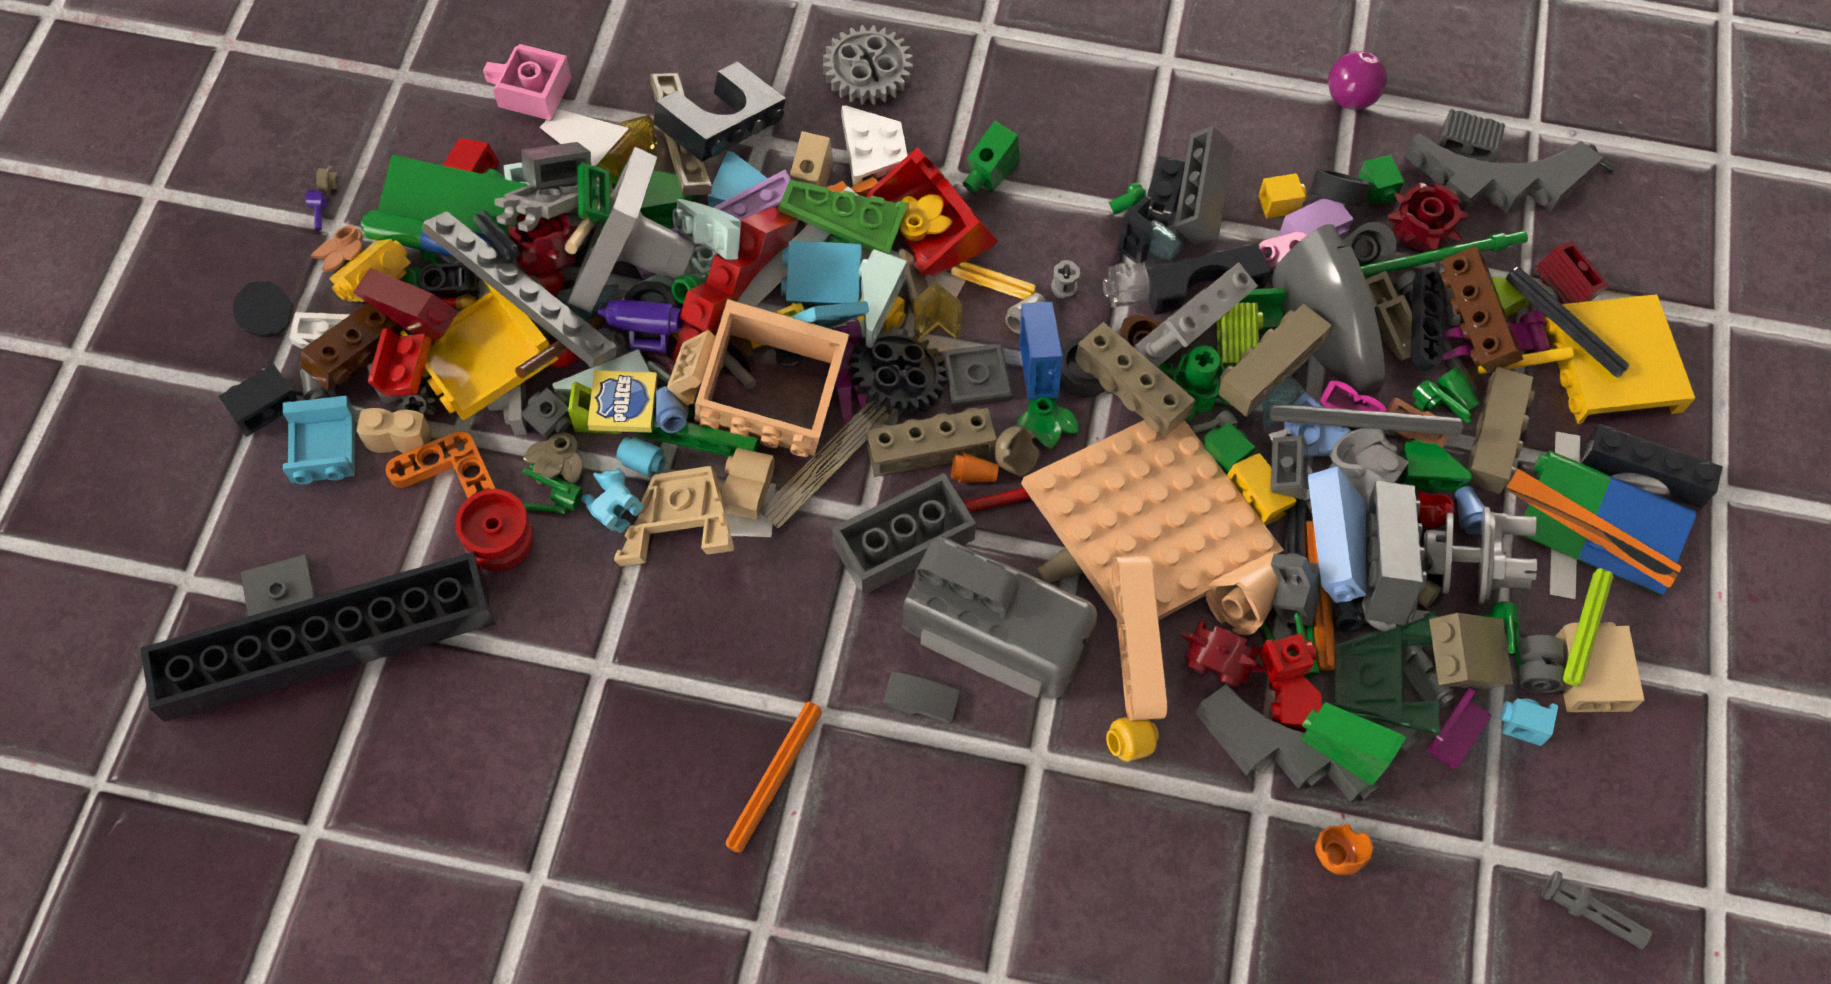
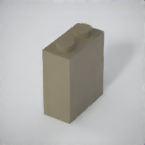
M1463 613L1429 619L1439 686L1484 690L1513 684L1503 619Z

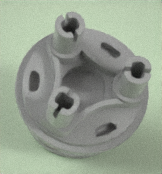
M1483 507L1479 547L1453 545V513H1447L1445 531L1427 530L1424 534L1425 554L1422 570L1426 574L1442 575V593L1448 594L1451 563H1478V604H1484L1485 600L1490 599L1491 590H1500V587L1531 590L1532 580H1536L1537 575L1535 573L1537 571V559L1506 558V555L1502 554V537L1505 534L1535 536L1536 517L1490 512L1489 507Z

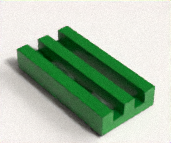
M582 162L578 167L579 218L585 219L588 216L590 221L596 222L600 220V224L605 225L611 213L609 171ZM597 175H599V187L597 186ZM599 189H600V211H598V208H597V196L599 195Z

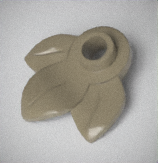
M567 432L556 433L548 441L533 444L527 449L523 457L525 462L534 464V472L550 479L561 474L565 480L575 484L583 471V460L577 454V440L572 434ZM566 443L565 447L557 448L558 445ZM536 480L539 486L544 484Z

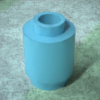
M629 437L624 438L619 445L616 455L617 460L622 461L623 466L648 477H652L655 473L659 474L666 462L662 448L637 437L632 439Z

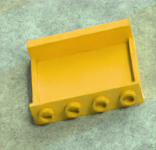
M486 282L485 284L490 293L458 312L444 335L433 346L430 345L422 375L424 378L431 376L427 380L430 387L437 396L442 393L444 394L439 399L450 414L456 411L462 421H465L558 360L556 356L526 377L520 378L515 372L516 367L550 346V344L524 312ZM404 330L400 332L402 336H407Z
M1657 294L1562 304L1629 363L1628 370L1618 378L1612 375L1546 316L1547 324L1544 327L1552 349L1569 346L1573 348L1574 358L1557 361L1560 370L1561 384L1566 388L1569 397V409L1574 413L1577 424H1582L1590 414L1669 406L1671 414L1683 413L1695 399Z

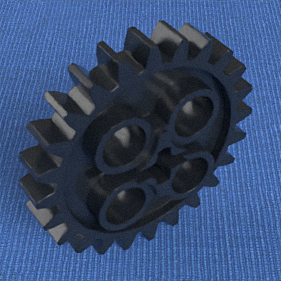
M892 327L890 334H887L882 328L872 348L866 346V338L862 336L859 344H855L848 362L850 365L848 375L853 376L851 385H859L857 395L867 394L866 404L874 400L877 402L876 410L885 406L889 415L893 409H897L901 417H903L907 409L913 416L918 408L926 412L928 405L934 406L937 398L941 397L947 378L944 377L947 368L941 367L944 359L940 357L935 358L938 349H928L929 340H925L922 343L919 342L918 333L912 338L909 337L907 329H904L901 335L897 333L895 327Z

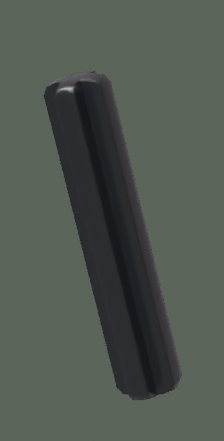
M481 210L480 214L474 215L473 220L477 223L478 228L507 261H513L515 257H520L521 252L516 243L487 211Z

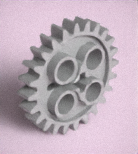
M861 25L860 32H856L851 27L850 35L840 32V40L832 38V46H826V54L823 55V74L826 75V83H831V90H839L841 98L848 94L850 102L860 98V103L863 105L866 99H870L871 103L875 105L876 98L880 97L883 102H886V95L889 94L896 98L897 90H905V83H910V75L913 74V55L910 54V47L904 46L903 38L896 40V32L886 35V28L876 32L875 25H872L870 31H866L865 27Z

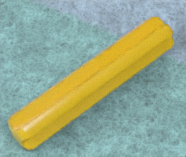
M966 261L951 268L953 276L1023 300L1032 296L1036 291L1034 284Z

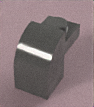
M1288 553L1287 555L1274 554L1270 565L1279 584L1272 605L1280 621L1296 623L1294 615L1299 613L1303 624L1312 625L1319 603L1321 587L1318 564L1308 563L1305 556L1296 553Z

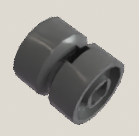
M1532 635L1522 638L1519 641V659L1523 663L1519 667L1520 688L1537 694H1551L1562 691L1565 688L1563 681L1564 667L1561 666L1564 662V641L1549 635Z

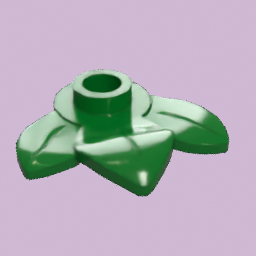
M1047 397L1031 399L1027 411L1018 418L1016 424L1029 429L1036 435L1037 440L1049 450L1055 447L1062 432L1067 434L1078 433V422L1074 414L1068 409L1059 407L1055 399ZM1038 406H1045L1048 409L1040 410Z

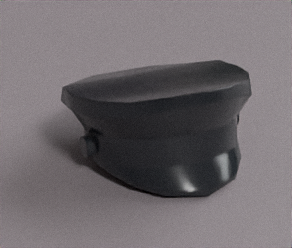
M271 281L248 283L234 298L233 313L235 321L241 330L258 337L269 338L278 335L287 328L294 304L289 294Z

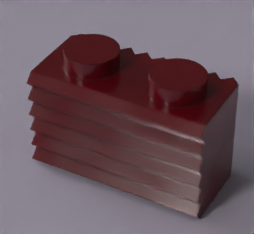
M1573 241L1556 246L1535 266L1536 270L1540 273V280L1543 284L1552 288L1561 304L1593 301L1608 287L1605 279L1601 277L1597 269L1593 268V264H1590V260L1586 259V256L1582 254V251L1578 249V246Z

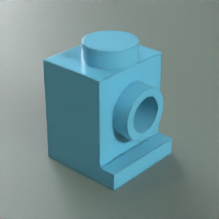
M1517 698L1513 703L1506 701L1500 714V720L1504 721L1502 733L1542 746L1553 734L1558 705L1552 703L1548 708L1540 706L1537 701L1531 699Z

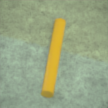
M1569 346L1522 355L1524 360L1504 368L1514 369L1574 358L1573 348ZM1482 366L1478 367L1479 374L1487 373Z

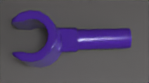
M308 190L305 202L307 207L314 208V230L321 231L323 209L327 206V200L322 192Z

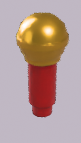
M464 294L457 298L438 297L457 311H461L477 301L470 294Z

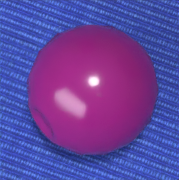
M1352 51L1338 58L1329 72L1327 82L1331 97L1341 107L1350 110H1362L1375 104L1382 96L1386 87L1387 76L1384 65L1375 55L1365 51Z

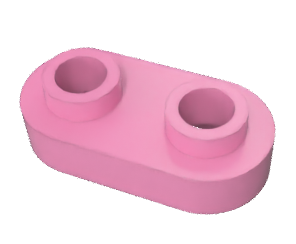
M1294 232L1262 241L1259 247L1269 269L1274 270L1281 259L1307 234ZM1272 249V255L1266 258V252Z

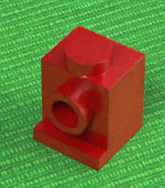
M1302 633L1272 641V639L1265 641L1259 652L1271 683L1309 673L1314 665L1313 660L1316 659L1314 645L1311 641L1305 642ZM1289 651H1292L1293 654H1294V657H1293V656H1290V655L1288 654V652H1289Z

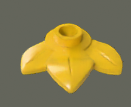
M927 195L919 201L912 196H906L901 201L908 203L900 224V230L905 238L910 241H920L925 238L926 234H941L952 224L950 218L941 215L944 203L939 195Z

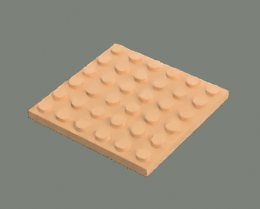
M1145 420L1023 477L1021 482L1024 489L1115 617L1116 610L1112 581V562L1114 557H1150L1153 568L1158 620L1204 597L1207 592L1212 590L1213 587L1208 586L1216 578L1268 553L1282 554L1284 551L1219 464L1204 448L1202 442L1185 420L1166 437L1158 431L1149 428Z

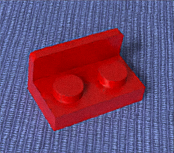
M390 328L382 329L368 383L386 397L417 394L432 339L426 334L398 336Z

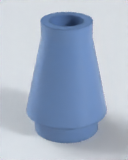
M667 387L658 389L655 393L656 422L665 432H678L686 425L687 412Z
M1462 487L1455 492L1460 527L1469 535L1480 534L1482 511L1485 506L1475 494L1473 487Z

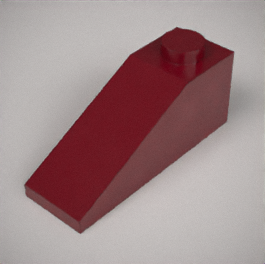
M372 268L367 271L353 291V294L414 335L426 334L432 339L431 346L444 335L459 312L434 294Z

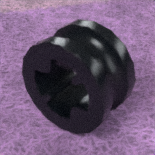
M775 348L776 361L780 366L787 369L795 368L802 362L803 355L794 353V356L788 357L785 350Z

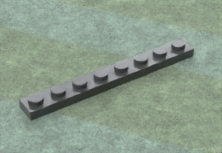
M446 211L423 222V232L589 366L594 368L615 356L617 349L615 344L512 262L507 261L498 251Z

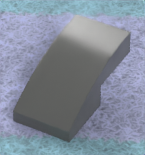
M892 672L882 704L910 715L920 713L948 724L953 719L960 690L924 678Z

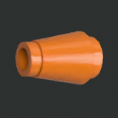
M964 452L962 455H954L951 479L958 480V483L996 482L998 464Z

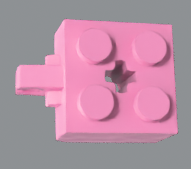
M522 44L514 48L506 64L487 62L483 69L485 80L495 84L493 92L498 107L550 121L572 78L567 56Z

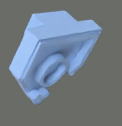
M1306 392L1293 404L1323 407ZM1284 422V429H1289L1292 436L1304 435L1308 447V457L1330 456L1337 441L1352 431L1344 426Z

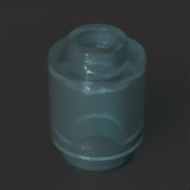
M1154 220L1152 224L1155 226L1149 251L1162 260L1166 258L1171 261L1180 251L1183 241L1179 239L1177 233L1159 221Z

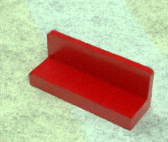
M460 138L443 166L482 174L486 173L488 169L495 170L499 160L489 143Z

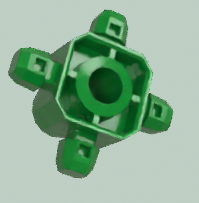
M1205 345L1194 348L1191 353L1182 356L1178 368L1173 367L1174 364L1163 362L1157 367L1195 399L1191 414L1185 419L1186 422L1192 420L1196 412L1204 414L1212 411L1216 398L1220 399L1221 403L1231 405L1218 394L1221 384L1219 379L1225 368L1220 362V357L1215 347Z

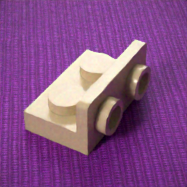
M709 330L682 343L667 385V389L686 405L694 403L716 336Z

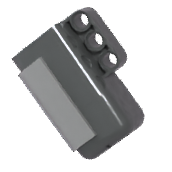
M939 535L936 541H931L915 571V580L903 606L902 630L920 638L921 646L1037 699L1040 694L1057 698L1063 696L1069 690L1079 669L1077 665L1081 664L1091 643L1098 615L1094 605L1088 600Z

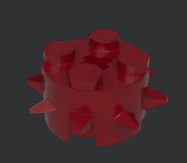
M1420 183L1408 190L1406 195L1395 193V197L1401 203L1399 210L1388 215V220L1395 223L1393 227L1394 234L1406 245L1423 253L1441 248L1447 244L1450 238L1458 241L1462 239L1455 230L1457 223L1468 218V213L1460 210L1458 206L1459 199L1450 189L1440 184L1429 187L1425 183Z
M562 213L550 219L541 217L538 225L528 232L520 230L518 227V223L526 219V214L517 216V223L513 227L509 226L507 234L516 243L521 252L520 257H516L517 264L524 270H528L530 275L540 277L545 275L547 271L560 267H570L576 261L575 253H568L565 250V245L579 225L570 226L567 214Z
M1199 621L1194 634L1181 632L1179 635L1190 643L1184 655V659L1189 661L1187 668L1204 676L1207 671L1219 675L1217 681L1231 688H1238L1239 683L1246 685L1252 670L1266 671L1264 667L1256 662L1261 647L1253 644L1251 649L1246 647L1247 639L1215 626L1213 632L1206 630L1207 624L1205 622Z

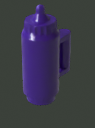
M621 299L619 301H609L607 308L598 310V315L606 318L607 325L616 327L619 330L629 331L630 350L639 349V351L667 354L669 335H672L674 332L680 333L683 325V320L680 319L682 308H676L674 304ZM637 332L661 334V341L637 338Z

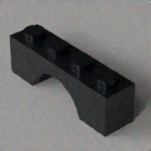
M1258 243L1240 244L1233 249L1221 252L1212 251L1204 256L1192 259L1184 258L1176 263L1155 265L1147 269L1142 287L1154 315L1180 309L1183 306L1186 292L1190 287L1204 281L1215 282L1238 262L1257 284L1258 287L1255 289L1265 288L1270 269Z
M1600 424L1597 425L1585 441L1580 463L1610 476L1620 473H1637L1652 477L1668 488L1671 499L1700 509L1717 493L1723 468L1721 465Z

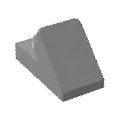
M524 381L487 405L490 411L503 410L505 424L511 425L515 436L527 435V421L521 416V413L526 409V382Z

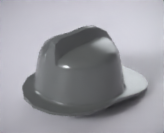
M1379 222L1366 223L1343 240L1346 247L1353 249L1360 266L1391 260L1396 251V238L1393 231L1387 225Z

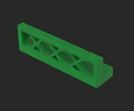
M688 410V420L695 421V411ZM656 415L653 417L652 433L636 432L637 437L726 457L734 456L737 448L760 452L762 446L760 440L755 437L742 436L728 431L699 426L700 423L692 424L686 422V425L680 431L668 433L658 426Z

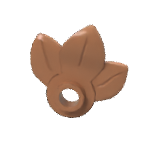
M353 225L344 226L334 234L333 239L327 240L311 254V257L314 259H325L322 267L323 272L337 270L346 260H353L359 255L363 247L361 241L364 235L361 230L356 229Z

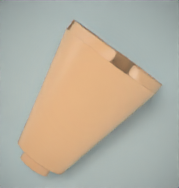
M1271 552L1216 578L1208 586L1213 587L1211 591L1206 593L1210 610L1221 624L1227 621L1234 628L1231 631L1236 634L1250 635L1255 633L1262 626L1271 611L1279 581L1270 564L1273 555L1278 553Z

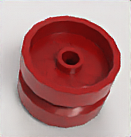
M500 489L482 490L470 496L460 506L455 518L456 533L466 553L473 552L481 569L493 572L505 571L521 564L530 554L535 542L534 529L521 500L508 491Z

